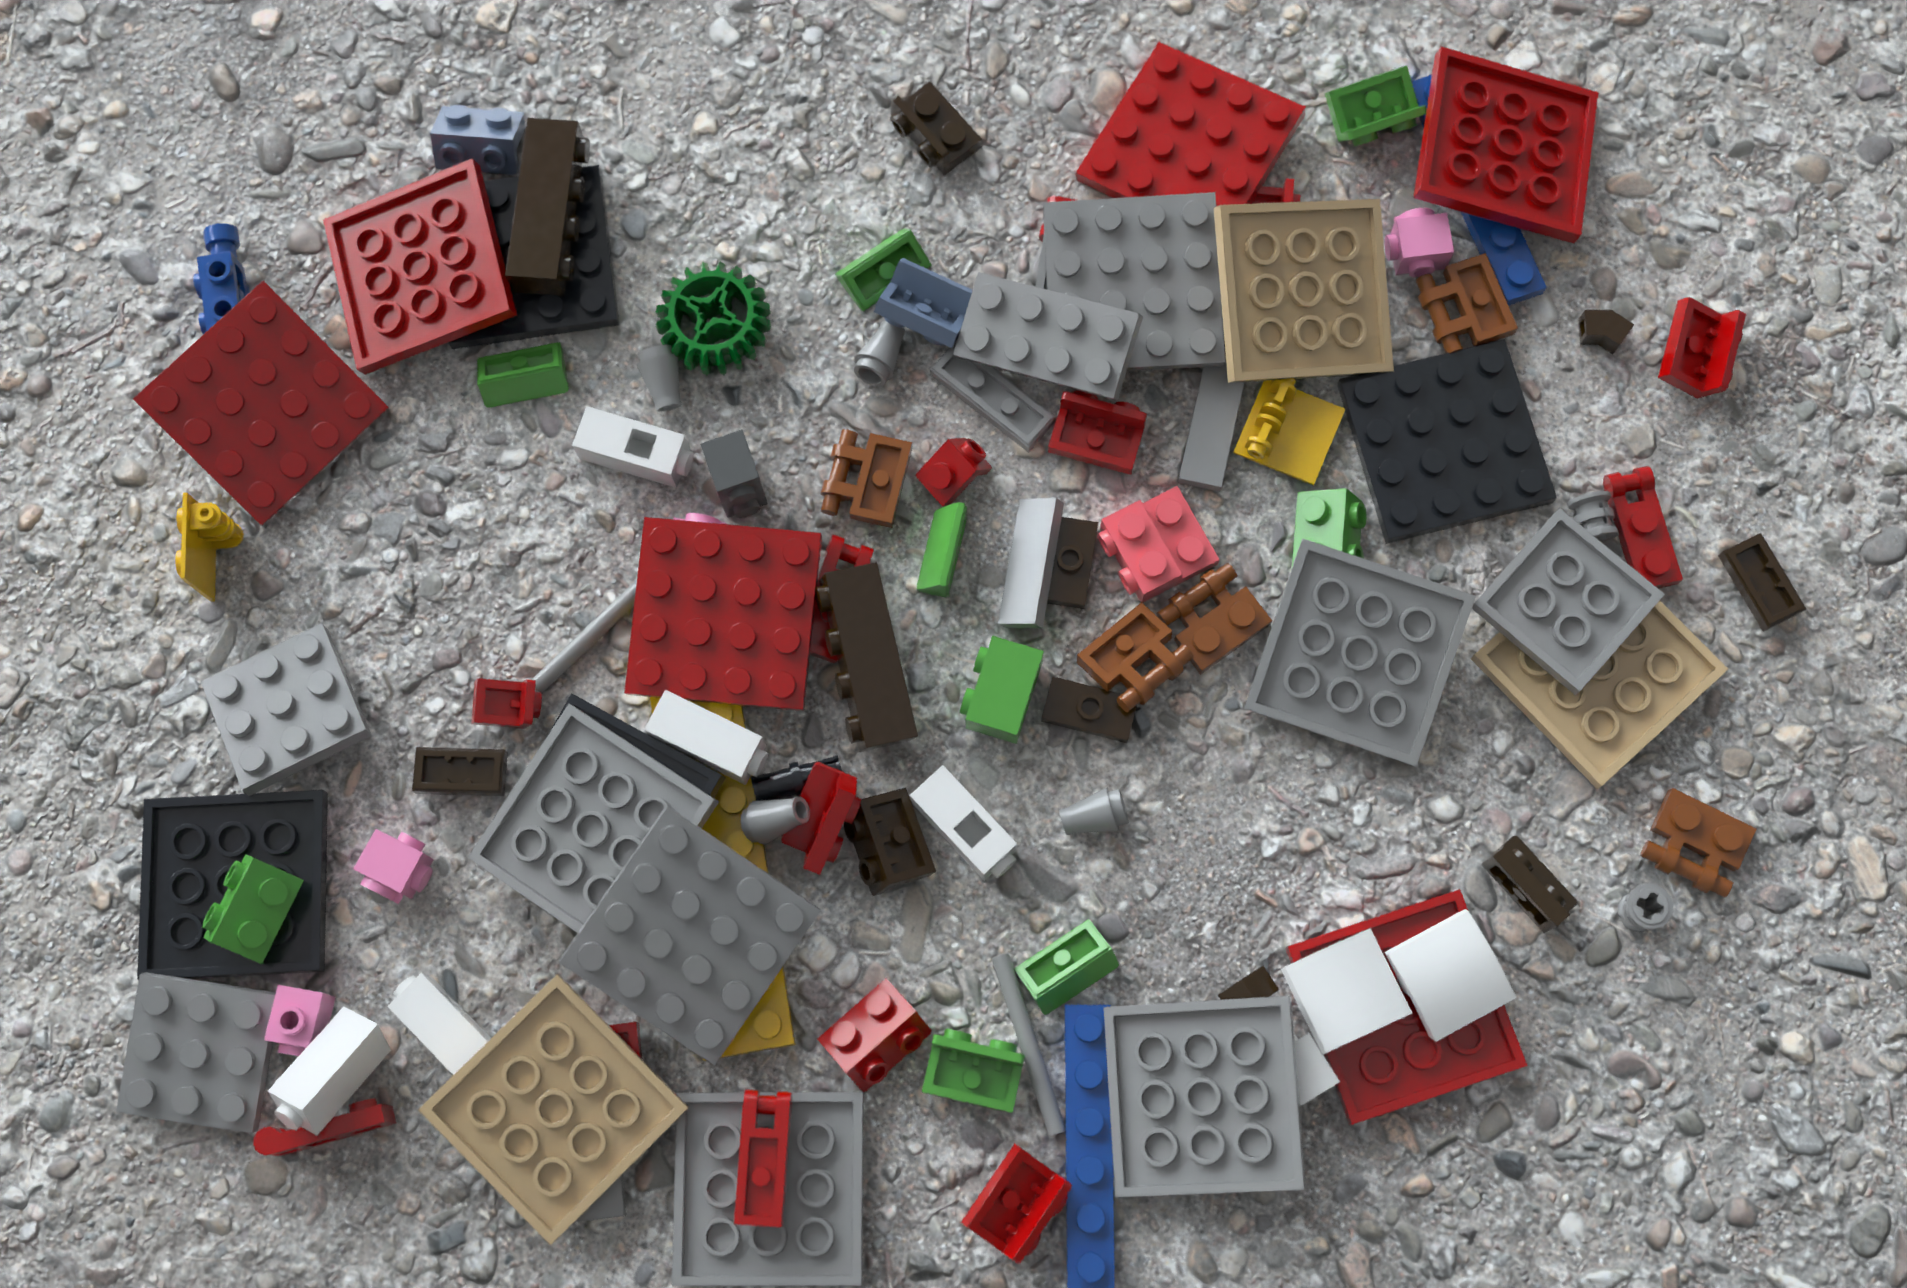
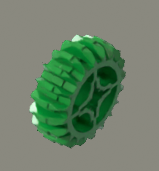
M703 261L700 266L701 272L694 274L692 269L686 267L684 272L687 279L682 281L679 278L672 277L671 285L674 291L662 290L661 298L665 304L657 305L656 307L657 316L661 319L657 321L656 329L659 334L663 335L661 338L662 345H671V354H675L678 357V362L685 359L684 365L690 372L699 363L702 374L706 376L711 372L712 366H717L719 373L725 375L727 372L726 365L733 363L735 368L741 370L743 367L741 357L745 356L748 359L755 360L757 354L753 346L765 347L766 338L762 333L771 330L770 320L766 318L771 314L769 303L763 302L766 299L764 289L761 287L755 288L756 281L751 274L742 278V270L737 265L728 273L725 264L719 261L713 271H710L708 264ZM707 294H711V295H709L708 297L699 298V297H701V296H704V295H707ZM734 297L747 308L745 323L739 321L736 314L731 313L733 309L731 302ZM683 314L689 316L691 322L696 324L694 328L696 335L693 340L686 337L680 330ZM721 339H729L725 342L715 344L717 341Z

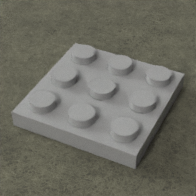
M1559 508L1476 600L1472 609L1576 696L1665 594Z
M323 623L201 681L241 790L248 796L372 736L329 630Z
M147 972L140 974L116 1112L246 1133L258 1131L273 1042L266 1041L264 1038L276 992Z

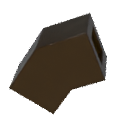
M1584 310L1578 320L1580 345H1599L1613 355L1635 324L1613 310Z
M1261 966L1218 994L1221 1000L1270 997L1279 988L1265 967Z

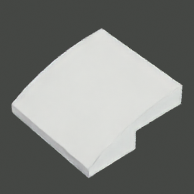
M1466 909L1385 952L1403 992L1411 997L1428 1036L1435 1042L1516 998L1494 952L1475 920Z
M1371 928L1281 969L1322 1055L1412 1014Z

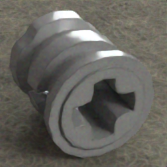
M1591 492L1568 501V509L1576 510L1577 515L1573 519L1599 541H1607L1619 535L1617 527L1612 526L1611 522L1615 518L1613 508L1607 507L1606 503L1612 497L1611 492Z
M1646 883L1637 886L1620 900L1617 913L1626 928L1635 932H1643L1648 929L1661 928L1668 923L1673 915V902L1671 896L1664 888L1657 884ZM1643 900L1646 901L1645 909L1651 912V915L1645 918L1643 917L1644 910L1637 906V903Z

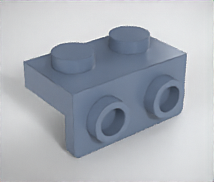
M463 105L442 106L430 132L435 167L445 170L473 159L480 165L482 173L516 175L519 169L517 147L526 127L524 112H513L504 108L486 110L467 108Z
M902 258L897 264L891 282L879 297L874 313L883 316L893 326L907 327L922 334L932 344L946 345L952 348L959 337L973 290Z

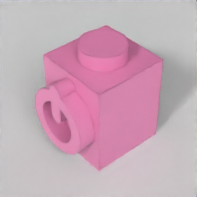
M1416 208L1394 218V225L1390 235L1385 236V254L1388 261L1393 260L1396 275L1409 274L1411 277H1420L1425 274H1431L1435 270L1445 269L1454 254L1447 213L1435 214V211L1431 208Z
M375 829L353 869L365 875L360 885L399 904L403 896L412 899L416 891L421 892L426 887L433 872L430 866L434 859L422 852L426 845L423 842L403 832L400 833L398 839H395Z
M278 985L264 1040L279 1043L277 1053L299 1057L330 1022L336 997L321 992Z

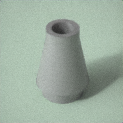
M883 321L878 331L854 358L856 364L854 373L856 376L872 386H883L887 380H891L894 376L905 330L902 327H896L887 321Z
M671 345L654 346L638 353L640 362L636 366L653 398L658 412L676 409L682 405L679 394L678 357L675 354H671Z
M1106 787L1069 807L1059 809L1066 835L1119 831L1120 825L1129 823L1126 807L1119 788L1109 791Z
M802 797L753 801L741 814L742 831L751 842L769 844L798 825L807 823L810 818L809 806Z

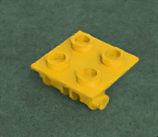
M1294 378L1263 381L1233 453L1314 486L1345 408L1297 390L1294 387L1296 382Z
M185 492L183 493L182 508L177 510L176 515L177 527L180 534H182L181 550L177 551L175 557L176 571L180 579L210 602H215L216 549L237 547L244 538V532L216 504L199 503L190 494Z

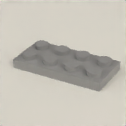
M978 272L953 355L967 361L1118 401L1143 316L1132 311Z

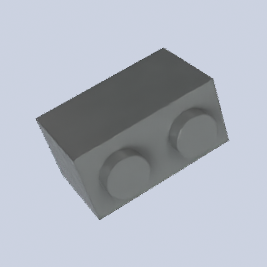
M743 430L700 444L727 518L736 516V518L752 516L760 511L761 506L768 504Z

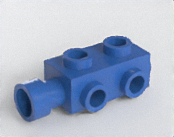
M213 224L203 230L205 249L210 252V255L197 257L199 273L193 276L196 293L203 302L204 312L199 313L198 316L202 334L207 332L250 293L249 287L246 284L244 267L237 257V250L240 248L239 231L232 224Z

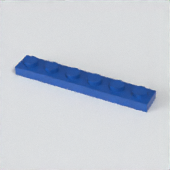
M1432 74L1412 81L1418 106L1426 105L1427 108ZM1426 114L1418 117L1423 129ZM1461 212L1479 254L1486 253L1508 306L1542 295L1547 287L1521 229Z
M1111 1005L1064 1006L1066 1180L1072 1184V1188L1067 1194L1066 1202L1067 1288H1115L1113 1150L1104 1007H1111Z

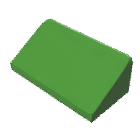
M902 229L835 273V275L860 310L864 312L878 302L879 297L891 282L897 264L902 258L926 269L931 267L932 264L911 229Z
M561 342L477 358V385L484 405L491 408L568 392V379Z
M957 502L938 508L935 511L916 586L917 591L947 598V595L949 596L967 522V506H965V503Z
M1087 919L1015 967L1014 971L1041 1012L1047 1015L1119 966V962L1110 945L1090 919Z

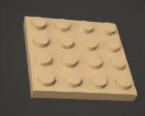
M1380 199L1219 205L1214 208L1228 383L1287 378L1347 376L1394 371Z
M1661 601L1653 607L1576 696L1500 632L1471 658L1596 789L1602 787L1728 670Z
M557 974L433 1094L418 1111L551 1246L688 1109V1106L587 1002Z

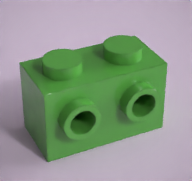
M992 635L989 647L981 646L976 657L973 672L980 675L975 690L967 688L961 704L960 713L966 715V729L1017 744L1043 663L1044 651Z

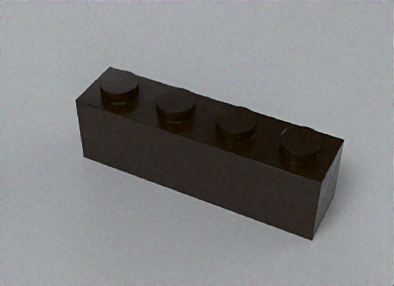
M527 117L505 272L512 290L516 293L565 296L566 281L573 280L574 257L570 255L572 241H578L580 232L579 217L575 216L577 202H583L585 195L584 177L581 176L582 163L587 164L590 158L589 138L584 137L578 121Z
M877 562L825 573L819 580L820 586L815 587L816 602L820 613L826 612L830 629L825 630L826 645L830 656H837L840 673L835 674V682L840 699H847L851 716L845 718V724L851 744L857 742L859 752H864L915 739L918 737Z

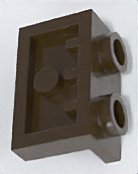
M930 81L904 101L899 95L890 99L892 114L890 122L894 129L903 138L909 136L917 145V153L923 162L929 167L935 165L944 176L983 147V139Z
M906 788L861 799L853 822L850 824L844 821L845 834L848 840L854 844L859 858L861 879L869 886L872 896L882 894L890 887L929 877L936 872Z
M1518 836L1511 837L1481 864L1543 933L1558 927L1571 915L1569 911L1577 905V900Z

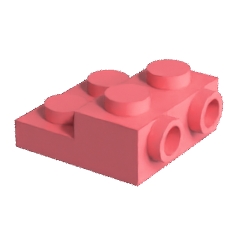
M1178 486L1144 503L1138 500L1101 519V532L1097 534L1098 540L1108 557L1115 555L1122 570L1118 571V574L1126 591L1130 595L1136 593L1142 603L1219 563V557Z

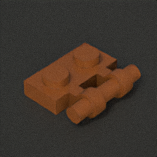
M1486 253L1447 265L1443 271L1447 282L1445 284L1436 286L1430 273L1416 279V284L1421 293L1418 296V300L1422 309L1428 310L1435 326L1432 330L1437 344L1443 345L1446 353L1450 354L1462 350L1463 347L1458 336L1466 333L1469 334L1473 346L1494 342L1516 333L1518 327ZM1454 299L1461 317L1453 320L1450 319L1444 302Z
M843 429L838 444H834L830 458L833 460L829 480H824L821 495L824 499L820 511L826 515L837 516L840 502L849 501L852 502L849 512L850 519L892 528L913 449L912 442L870 433L867 447L864 449L855 447L858 433ZM850 465L861 466L857 485L846 483Z
M1226 563L1216 571L1212 569L1200 576L1201 582L1184 594L1179 591L1168 599L1169 604L1156 613L1158 618L1167 626L1178 618L1184 624L1186 629L1177 634L1174 641L1178 646L1184 644L1191 650L1193 659L1190 662L1200 675L1266 629L1273 621L1246 586L1231 596L1225 585L1237 577V573L1229 563ZM1211 596L1218 606L1199 618L1193 608Z
M1141 602L1078 653L1077 664L1106 692L1121 682L1127 690L1116 700L1124 711L1129 712L1138 703L1144 705L1155 695L1154 690L1167 679L1173 681L1184 671L1183 666L1193 659V654L1184 644L1173 652L1169 651L1164 645L1172 639V630ZM1150 658L1156 663V666L1142 677L1135 669Z
M1671 788L1667 791L1650 828V831L1666 838L1665 843L1662 847L1648 840L1643 846L1640 856L1655 863V869L1669 875L1672 871L1692 881L1694 888L1704 893L1712 891L1726 898L1732 889L1733 881L1718 875V869L1720 865L1731 871H1736L1740 868L1757 829L1675 788ZM1682 846L1703 856L1701 865L1680 856Z

